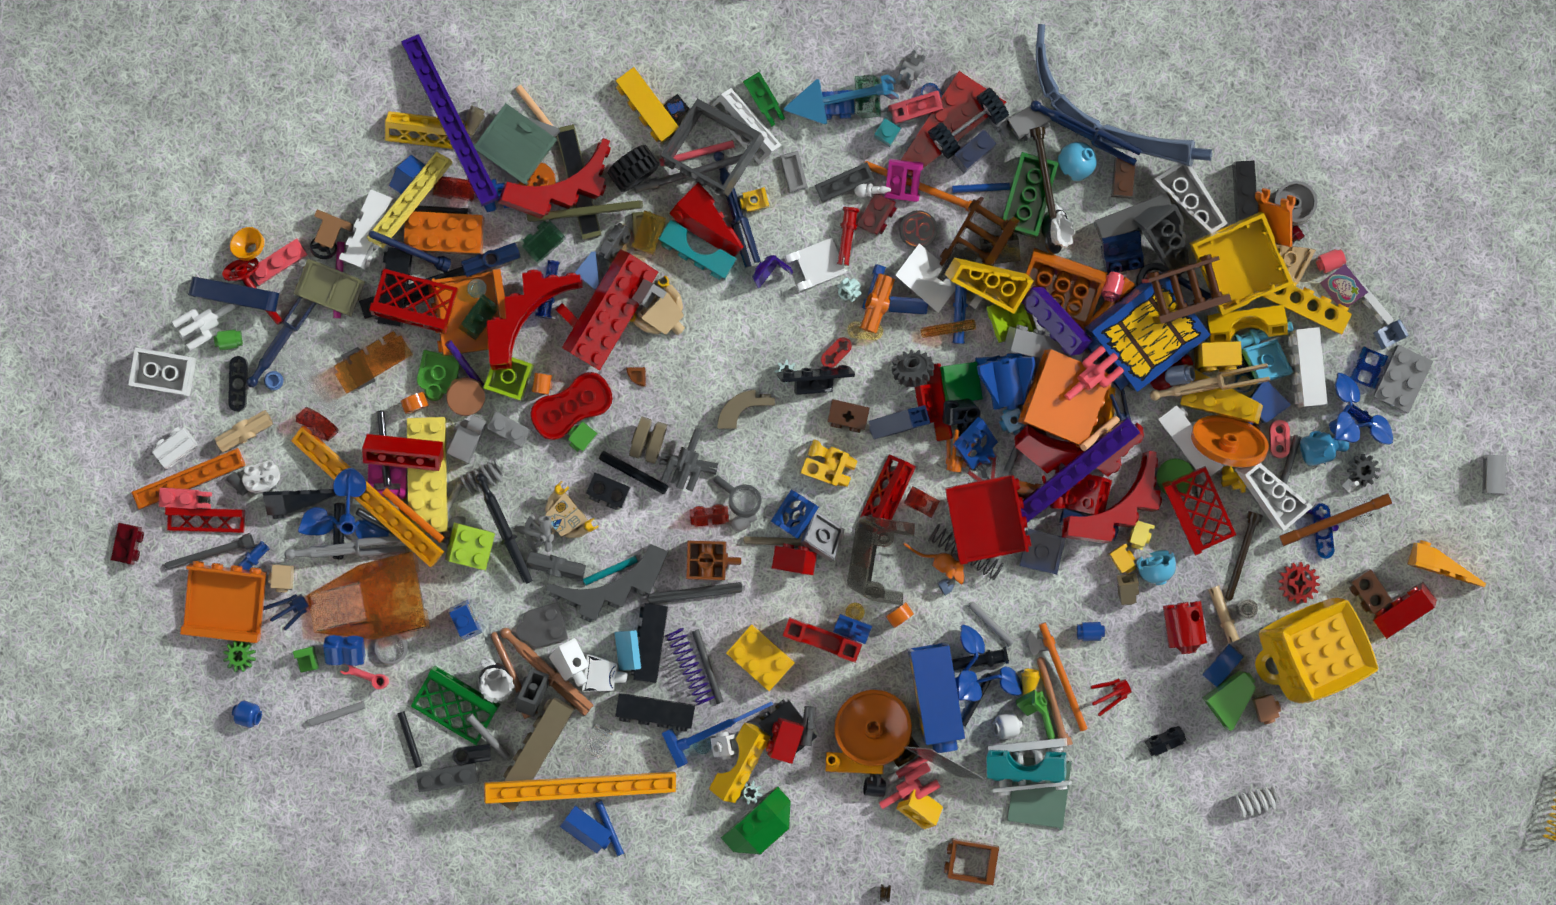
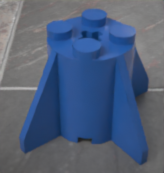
M1008 353L1007 356L1001 357L997 355L975 358V362L978 365V375L991 395L994 410L1002 409L1006 406L1007 410L1019 408L1018 404L1024 405L1035 368L1034 357L1020 353Z

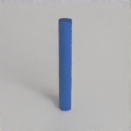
M1010 183L952 186V193L1010 190Z
M600 800L595 805L605 828L612 832L609 838L616 855L620 856L624 854V851L604 804Z

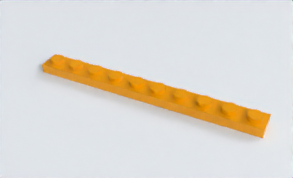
M301 426L291 440L333 480L342 470L351 468L306 426ZM367 481L365 492L359 497H353L429 567L434 566L444 553L440 547Z
M659 772L484 783V802L487 804L676 792V773Z

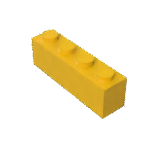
M635 67L615 80L617 83L615 88L621 96L626 95L629 99L627 104L633 112L635 110L638 111L641 115L638 117L644 127L647 125L652 130L650 135L656 142L660 141L663 144L675 134L679 126Z

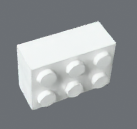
M135 348L128 385L190 396L196 358Z

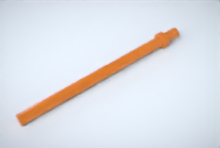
M868 162L871 171L887 177L888 169ZM907 177L906 185L910 187L912 185V179ZM919 182L920 191L966 209L965 211L969 212L968 207L972 202L971 200L966 201Z

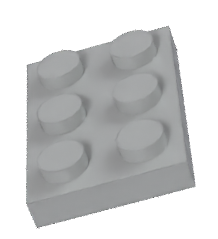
M1397 345L1373 397L1403 412L1409 413L1433 361Z

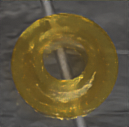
M851 603L847 606L845 613L846 616L860 621L864 617L865 610L861 604ZM852 609H858L859 614L853 616L851 613Z

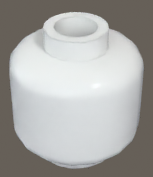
M1014 713L998 715L992 723L994 734L1002 740L1017 737L1020 729H1022L1021 719L1017 718Z

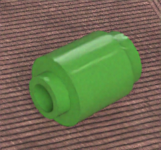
M241 330L218 331L217 336H214L215 347H219L221 351L243 346Z

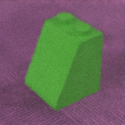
M1237 671L1218 687L1202 697L1223 727L1229 731L1235 728L1256 689L1253 684L1256 681L1249 672Z

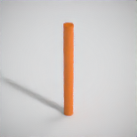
M388 488L382 492L386 498L439 543L444 540L445 537Z

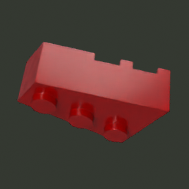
M1422 582L1408 590L1404 596L1394 599L1386 609L1383 607L1377 611L1373 621L1385 638L1388 639L1433 610L1437 600L1425 583Z

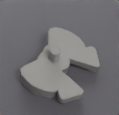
M1030 632L1027 637L1029 650L1033 655H1036L1040 650L1047 647L1044 646L1043 639L1037 640L1034 634Z

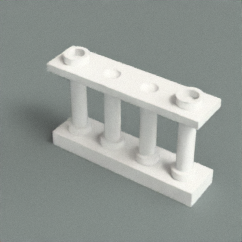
M1067 738L988 746V751L1008 750L1013 752L1017 763L1024 765V750H1032V753L1035 755V764L1043 760V748H1051L1053 752H1061L1063 746H1067ZM1004 779L999 781V787L994 788L993 793L998 792L999 796L1010 795V791L1055 786L1056 790L1067 789V785H1071L1072 781L1045 783V780H1042L1038 784L1026 785V780L1018 782V786L1007 787V780Z

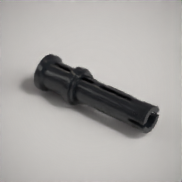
M1006 647L995 651L987 650L985 653L979 654L970 668L984 665L993 667L994 664L1004 662L1009 664ZM974 655L952 659L954 671L966 668Z

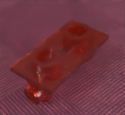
M716 504L709 508L697 506L690 509L691 525H695V527L708 526V519H712V525L726 524V522H729L728 506Z

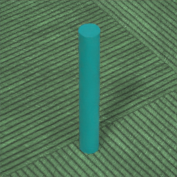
M633 556L583 578V581L587 586L638 563L636 556Z

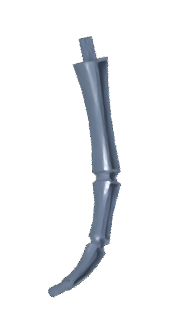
M1038 24L1036 41L1037 74L1043 95L1051 100V106L1055 110L1095 130L1101 128L1142 149L1141 154L1192 167L1194 159L1211 161L1212 149L1195 148V140L1165 139L1128 132L1108 124L1101 125L1099 120L1079 110L1064 94H1060L1058 91L1059 87L1053 79L1046 57V46L1044 44L1046 24ZM1100 136L1097 138L1111 147L1127 150Z

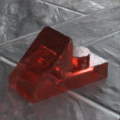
M912 486L904 504L932 518L940 501Z

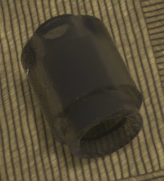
M1242 599L1236 605V612L1240 617L1250 619L1257 614L1258 606L1253 600ZM1247 605H1250L1251 608L1249 613L1245 611Z

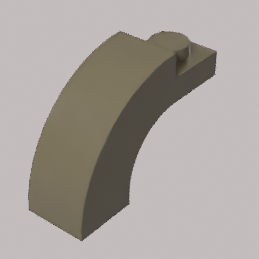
M756 390L745 391L736 395L722 409L717 429H737L738 417L745 409L752 406H775V398H771V394H760V398H756Z

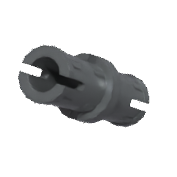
M804 706L803 723H800L804 729L799 745L812 746L813 729L816 727L814 725L816 707Z

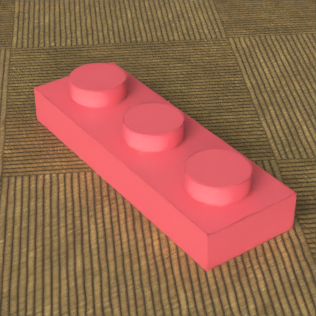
M296 238L260 261L259 267L252 273V276L260 286L308 254Z

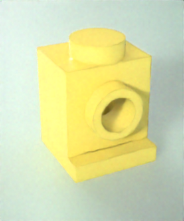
M1138 521L1136 526L1132 527L1128 542L1132 543L1131 547L1143 550L1145 544H1149L1152 533L1149 530L1154 529L1155 525Z

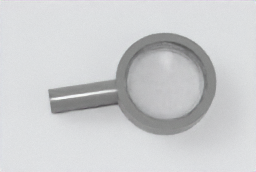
M382 611L375 613L382 633L375 642V654L383 663L396 664L402 661L407 654V641L400 633L389 632Z

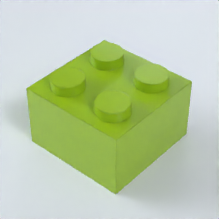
M512 357V369L492 370L490 367L484 389L522 401L534 365Z
M454 522L444 560L486 571L495 533Z

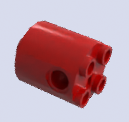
M1201 601L1190 602V606L1188 602L1177 603L1175 608L1174 604L1163 606L1169 648H1177L1181 651V654L1196 653L1201 644L1207 643Z

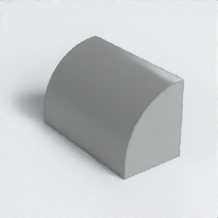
M1483 455L1482 493L1505 494L1506 456Z

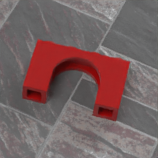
M792 617L788 618L782 634L786 638L812 645L856 663L862 647L860 642Z

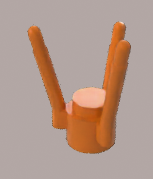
M958 429L955 430L953 444L958 439ZM951 439L946 440V470L961 472L962 468H966V463L964 460H961V456L956 455L957 450L954 445L951 455Z

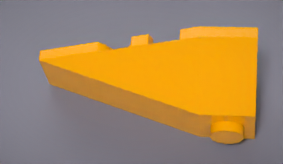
M1420 540L1419 543H1413L1407 565L1485 587V582L1438 549L1430 547L1431 543Z

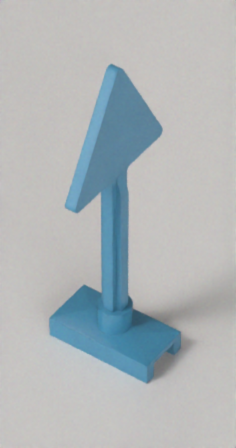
M890 75L881 76L882 83L876 84L874 87L826 97L822 95L820 80L816 79L792 100L784 110L826 125L825 105L876 94L878 96L884 95L891 100L898 99L899 95L893 92V84H896V79Z

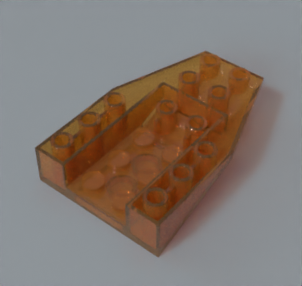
M411 551L360 564L308 594L307 598L314 633L346 637L354 635L364 639L376 640L429 629L428 612L424 608L418 578L420 570L417 555Z

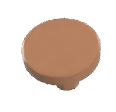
M464 377L454 379L451 382L446 393L448 406L454 413L469 416L477 413L482 408L485 402V392L479 381Z

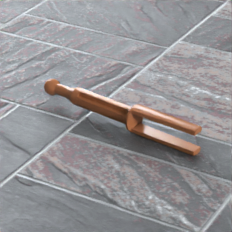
M509 628L501 629V637L512 643L516 651L536 670L549 674V686L554 688L583 716L590 711L594 705L569 681H564L559 672L554 671L527 644L519 641L512 635Z

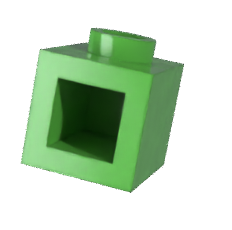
M582 421L578 427L575 425L568 433L570 435L568 440L571 441L569 445L577 452L579 450L584 452L598 433Z

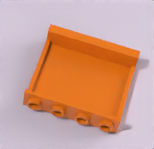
M495 269L491 272L478 273L467 278L464 275L436 280L434 278L431 279V281L458 288L447 325V333H439L440 341H437L438 351L442 352L443 356L452 355L445 346V343L449 340L454 343L461 354L489 350L487 321L495 317L506 319L501 270ZM428 285V290H429V295H430L431 293H433V292H435V291H434V289H433L432 286H429V285ZM444 290L439 293L443 302L451 298L452 291ZM437 295L433 296L434 303H431V308L441 303ZM441 307L433 313L436 314L437 318L444 319L446 310L444 307Z
M1052 349L1044 350L1018 422L1034 426L1077 445L1076 447L1080 448V445L1092 436V428L1098 422V412L1104 406V396L1110 389L1111 384L1104 388L1097 383L1091 390L1084 388L1070 401L1067 400L1064 395L1079 383L1077 377L1086 368L1078 360Z
M193 561L187 565L186 569L189 570L184 625L181 626L180 634L258 643L261 638L267 572L261 571V568L244 570L242 566L232 565L231 568L223 567V564L220 563L204 565L202 561Z

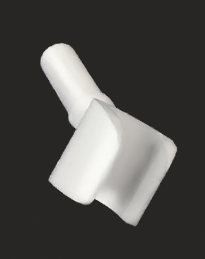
M1348 479L1342 487L1350 494L1359 485V482H1353Z

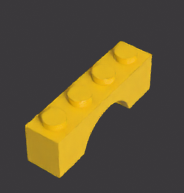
M1284 305L1233 311L1224 315L1219 313L1207 315L1210 343L1230 342L1232 336L1244 328L1260 329L1268 337L1288 335V322Z
M744 723L735 739L739 747V757L736 765L729 772H717L709 790L721 800L735 803L740 797L742 789L749 780L771 736L757 725Z

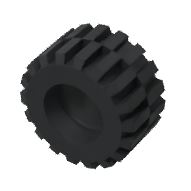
M641 145L617 160L609 168L607 174L621 192H625L634 188L657 170L659 162L646 145Z

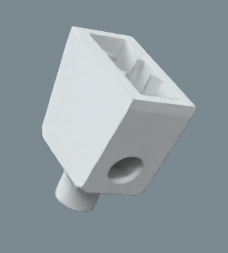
M575 638L560 645L549 656L564 681L573 678L578 687L588 682L583 673L588 667V663Z

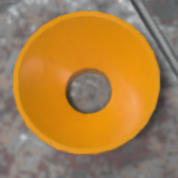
M253 227L240 229L234 234L230 242L232 254L243 261L256 258L264 247L263 235L258 229ZM252 244H255V250L251 253H248V247Z

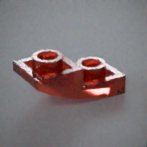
M442 176L434 185L433 195L447 199L454 197L470 202L474 200V191L469 180Z
M305 407L296 415L297 423L312 428V435L322 440L329 441L339 431L330 420L311 408Z

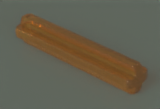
M974 319L922 327L920 330L921 336L927 338L975 330L976 322Z

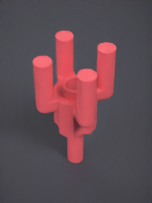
M1100 346L1084 359L1082 364L1086 370L1077 377L1079 383L1064 395L1066 399L1070 401L1084 388L1091 390L1097 383L1104 388L1110 385L1124 372L1118 366L1107 377L1104 375L1105 370L1118 359L1117 355L1112 353L1101 364H1093L1096 359L1106 352L1105 348Z
M927 762L906 774L905 781L896 785L898 791L879 802L882 809L901 798L904 801L908 800L914 789L916 790V798L922 799L940 788L937 779L925 786H922L918 778L931 771Z

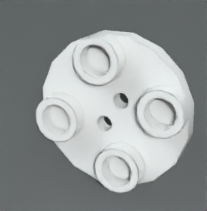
M268 460L256 465H249L244 469L245 474L243 475L242 482L245 489L249 492L257 494L268 491L271 488H278L277 483L280 480L281 473L273 461Z

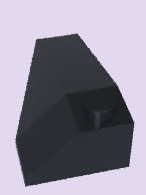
M334 489L263 492L267 515H273V519H283L284 515L292 514L338 496Z

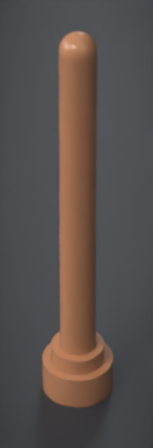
M493 632L491 633V639L503 665L513 678L512 682L515 685L516 693L520 692L522 689L521 683L498 634ZM522 713L524 719L531 717Z
M1039 657L1037 663L1059 735L1057 739L1067 738V746L1072 745L1071 736L1069 737L1068 733L1065 732L1045 660L1043 657Z

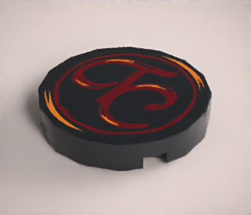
M922 210L908 213L902 219L899 226L902 241L912 248H916L919 243L923 247L929 246L937 235L935 219L929 213Z

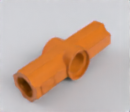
M878 274L873 291L868 295L865 303L866 311L860 325L862 330L877 333L882 316L887 312L890 304L889 296L895 281L892 277Z

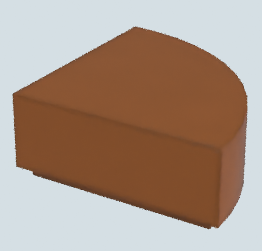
M626 367L630 379L637 385L646 387V367Z

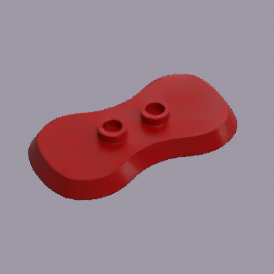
M583 373L563 392L538 399L531 408L532 423L538 433L545 439H560L580 420L605 413L612 404L611 389L606 380L598 373Z

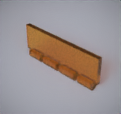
M393 330L382 337L385 345H382L378 339L366 346L368 355L361 349L349 356L353 364L349 365L348 361L344 359L334 365L337 370L335 376L346 394L413 355L401 335L397 336Z

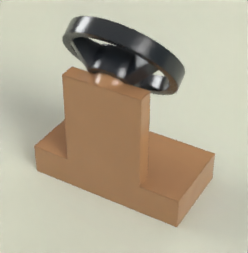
M317 209L314 216L323 221L316 237L310 243V251L319 259H330L337 252L335 241L340 229L343 228L352 232L354 224ZM334 246L335 250L333 253H331L329 248H333ZM313 249L326 252L328 255H319Z

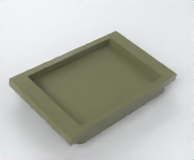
M307 259L298 284H296L294 295L352 317L365 281Z

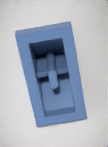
M591 252L575 273L577 275L580 274L582 280L594 290L597 289L600 281L596 252Z

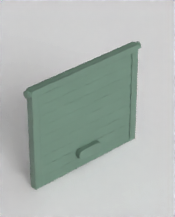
M505 103L477 143L473 145L476 151L527 185V181L551 150L557 139Z
M1023 757L1024 765H1035V758ZM1072 761L1066 762L1067 774L1065 781L1070 779ZM1026 780V785H1028V784H1038V782H1032L1031 780ZM1012 782V786L1019 785L1018 782ZM1067 785V789L1056 790L1055 786L1011 791L1007 821L1056 827L1059 830H1063L1069 785Z

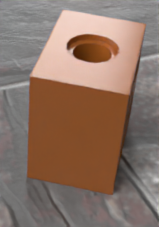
M688 540L686 579L726 580V568L728 569V565H741V557H728V553H726L727 541Z

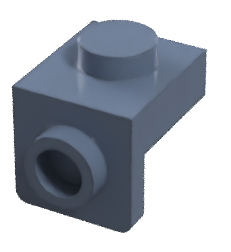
M1400 319L1373 333L1382 350L1409 336Z

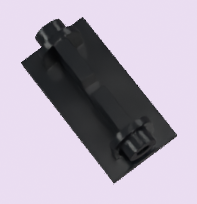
M1180 726L1167 729L1162 734L1153 735L1144 742L1148 747L1150 755L1158 756L1168 751L1166 748L1167 744L1173 749L1183 745L1187 740Z

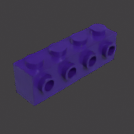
M1032 287L1023 298L1022 304L1025 306V310L1034 315L1037 323L1041 327L1046 328L1050 333L1049 336L1062 346V350L1070 356L1081 355L1092 343L1093 340L1044 287Z

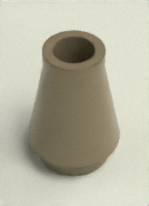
M472 105L470 109H467L464 126L470 135H474L485 117L484 110Z

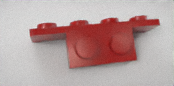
M937 363L934 364L933 376L929 377L930 380L927 381V385L915 387L918 407L925 405L930 423H934L936 440L944 441L953 439L951 425L944 424L942 421L945 395L940 370L941 364Z

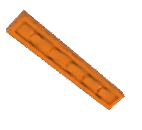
M236 448L132 491V495L138 510L159 502L160 488L191 489L242 468L246 464L239 448Z

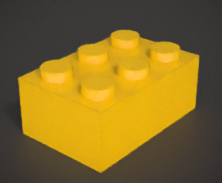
M1241 341L1199 344L1194 348L1195 370L1200 369V373H1210L1219 369V372L1236 370L1237 366L1242 365Z
M753 624L747 628L726 652L728 656L769 692L795 663Z

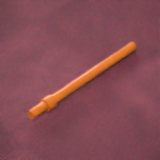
M1046 622L1041 623L1039 628L1044 638L1042 640L1044 646L1049 650L1080 731H1085L1088 728L1054 645L1056 643L1055 639L1050 635Z

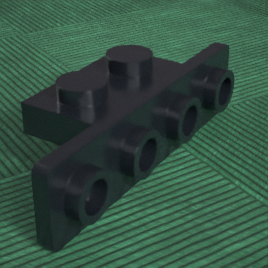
M839 365L836 368L822 366L820 369L802 368L797 371L785 369L783 372H777V377L781 382H795L794 393L802 395L833 392L834 378L855 377V372L847 365Z

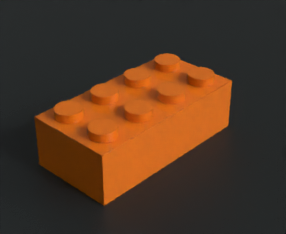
M413 211L405 221L404 244L427 253L483 254L485 217L472 214Z

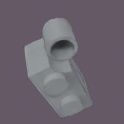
M472 415L469 421L463 419L462 422L458 421L454 428L456 434L453 439H449L446 445V449H448L447 454L470 463L485 431L487 421L475 415Z

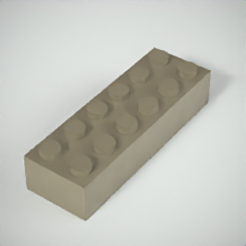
M557 697L546 702L542 709L545 711L544 715L538 716L534 722L533 727L535 730L533 733L527 734L523 741L525 747L523 750L520 748L515 754L513 760L516 762L505 771L503 777L506 779L504 781L533 780L574 712V707ZM504 802L500 804L514 811L520 802Z

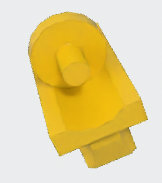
M1223 466L1221 469L1222 487L1231 485L1232 490L1239 489L1241 494L1245 493V487L1247 486L1237 472L1233 471L1232 466Z

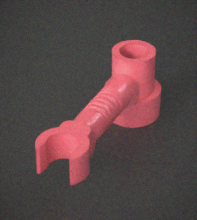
M348 665V672L340 671L344 675L351 674L371 681L375 689H384L389 684V679L384 674H370ZM381 678L384 680L382 685L379 682Z

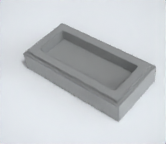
M795 151L780 155L789 193L808 188L799 152Z

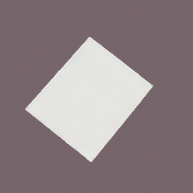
M920 243L895 275L938 313L955 291V286H959L945 275L948 268L945 265L941 266L940 261Z

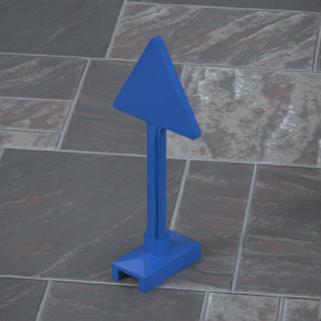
M771 701L736 718L725 720L689 738L684 737L678 740L673 728L663 732L662 735L677 768L688 763L683 751L690 748V745L727 729L736 722L774 704Z

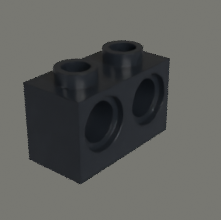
M594 472L586 494L590 495V500L597 503L600 500L607 502V507L617 510L618 507L623 508L631 487ZM597 483H601L604 486V491L601 494L594 492V486ZM615 490H619L622 493L621 500L617 502L611 497Z

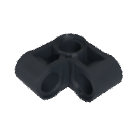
M971 399L948 400L943 404L942 421L947 425H957L959 437L981 415L980 409Z

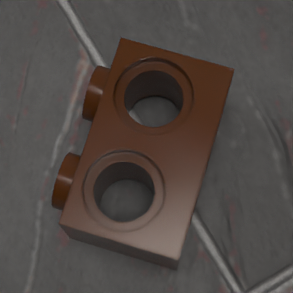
M1371 569L1365 570L1349 581L1351 585L1349 587L1350 591L1355 597L1359 596L1362 601L1360 605L1366 613L1369 611L1370 614H1375L1393 601ZM1362 579H1365L1368 583L1367 588L1364 590L1359 586ZM1373 595H1376L1379 600L1375 606L1370 603Z

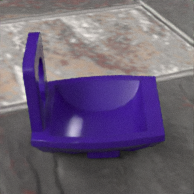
M770 255L758 264L752 278L759 289L777 265L790 275L793 274L792 268L777 258L776 255Z

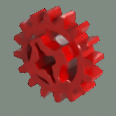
M1299 562L1297 567L1295 563H1291V568L1285 566L1286 572L1279 573L1283 578L1277 580V582L1282 583V586L1278 588V590H1284L1282 597L1289 596L1288 601L1291 602L1295 599L1296 604H1299L1300 599L1303 603H1307V597L1314 599L1312 593H1318L1315 587L1320 586V583H1316V580L1320 577L1314 576L1316 570H1309V564L1303 567L1302 562ZM1296 570L1295 575L1288 579L1290 573ZM1305 572L1309 575L1311 580H1308L1305 577ZM1300 577V581H1303V585H1299L1298 588V585L1295 584V581H1298ZM1287 585L1291 586L1294 595L1288 590ZM1307 587H1310L1309 591H1308L1307 593H1305L1304 595H1302V594H1303V591H1304Z

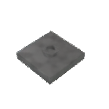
M816 511L805 528L801 543L832 562L835 560L845 529Z

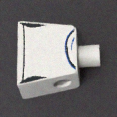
M591 654L587 655L588 667L585 669L584 675L588 682L583 684L582 691H613L615 683H627L628 673L617 671L618 663Z

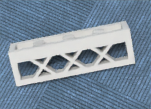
M732 88L722 93L711 105L718 109L716 106L721 102L725 107L727 115L761 132L764 141L760 148L765 154L761 157L756 152L753 157L759 165L781 146L779 141ZM728 129L740 144L747 149L750 141H746L743 136Z

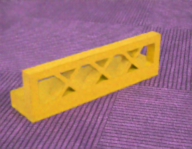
M388 112L385 120V141L453 149L450 142L446 139L447 136L438 117ZM390 129H397L401 134L398 136L390 135ZM414 131L420 136L412 138L408 133ZM435 134L439 139L431 140L427 135Z

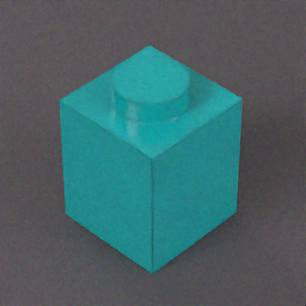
M885 118L874 134V137L890 147L901 128Z

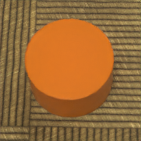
M424 392L400 400L405 414H410L429 406Z
M905 602L890 612L886 618L893 628H896L914 615V613Z

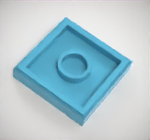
M1277 339L1242 350L1249 367L1268 364V368L1251 371L1255 379L1269 377L1271 381L1291 375L1293 372Z
M637 631L614 632L619 670L641 669Z

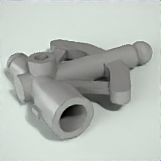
M530 515L525 522V526H520L519 524L514 526L516 532L525 534L526 540L533 552H538L539 546L544 543L546 552L552 551L554 535L550 532L552 528L550 516H541L539 518V525L535 521V516ZM533 537L538 538L539 542L535 543Z

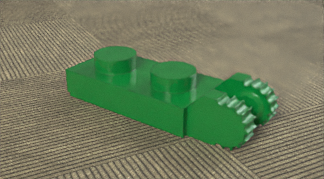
M760 72L743 81L762 115L764 114L771 127L775 123L768 111L773 108L781 121L785 119L778 106L779 103Z

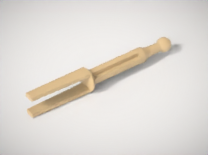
M1268 364L1219 373L1218 377L1193 381L1189 384L1175 385L1166 390H1152L1150 398L1153 401H1157L1166 396L1178 397L1218 388L1228 390L1268 382L1270 378L1264 377L1225 385L1223 378L1268 368Z

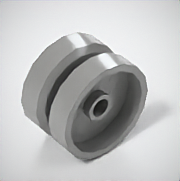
M1291 181L1281 186L1274 197L1273 203L1280 205L1282 198L1287 199V195L1295 196L1297 206H1294L1292 210V227L1296 225L1301 226L1308 222L1316 211L1318 203L1313 188L1301 181Z

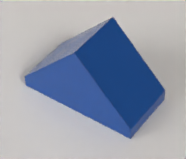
M410 155L396 168L389 186L402 194L425 164L413 155Z

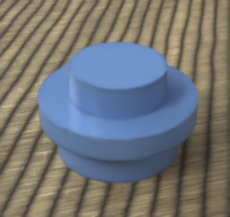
M271 371L266 374L264 383L268 389L278 390L282 387L284 379L279 372Z

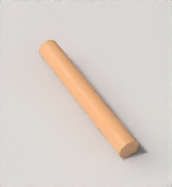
M519 85L515 90L539 121L552 125L522 85Z
M1117 416L1111 418L1083 442L1080 448L1086 451L1119 423V418Z

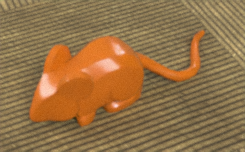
M906 543L903 544L921 557L934 558L933 567L942 573L945 572L948 578L952 579L954 577L959 584H963L964 565H960L959 561H956L950 554H922Z

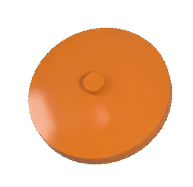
M1221 415L1206 416L1199 419L1194 424L1191 433V440L1198 451L1209 459L1228 466L1251 467L1258 465L1264 461L1269 449L1267 438L1255 426L1242 420Z
M866 690L853 695L841 706L835 720V736L839 747L849 759L864 766H882L894 761L905 751L906 748L904 747L908 746L912 734V722L905 705L893 694L882 690Z

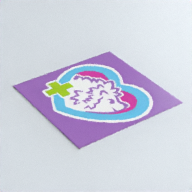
M1346 264L1320 282L1337 305L1341 304L1349 307L1368 293Z

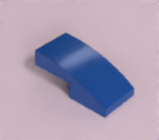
M1228 644L1202 675L1218 687L1244 656L1232 645Z

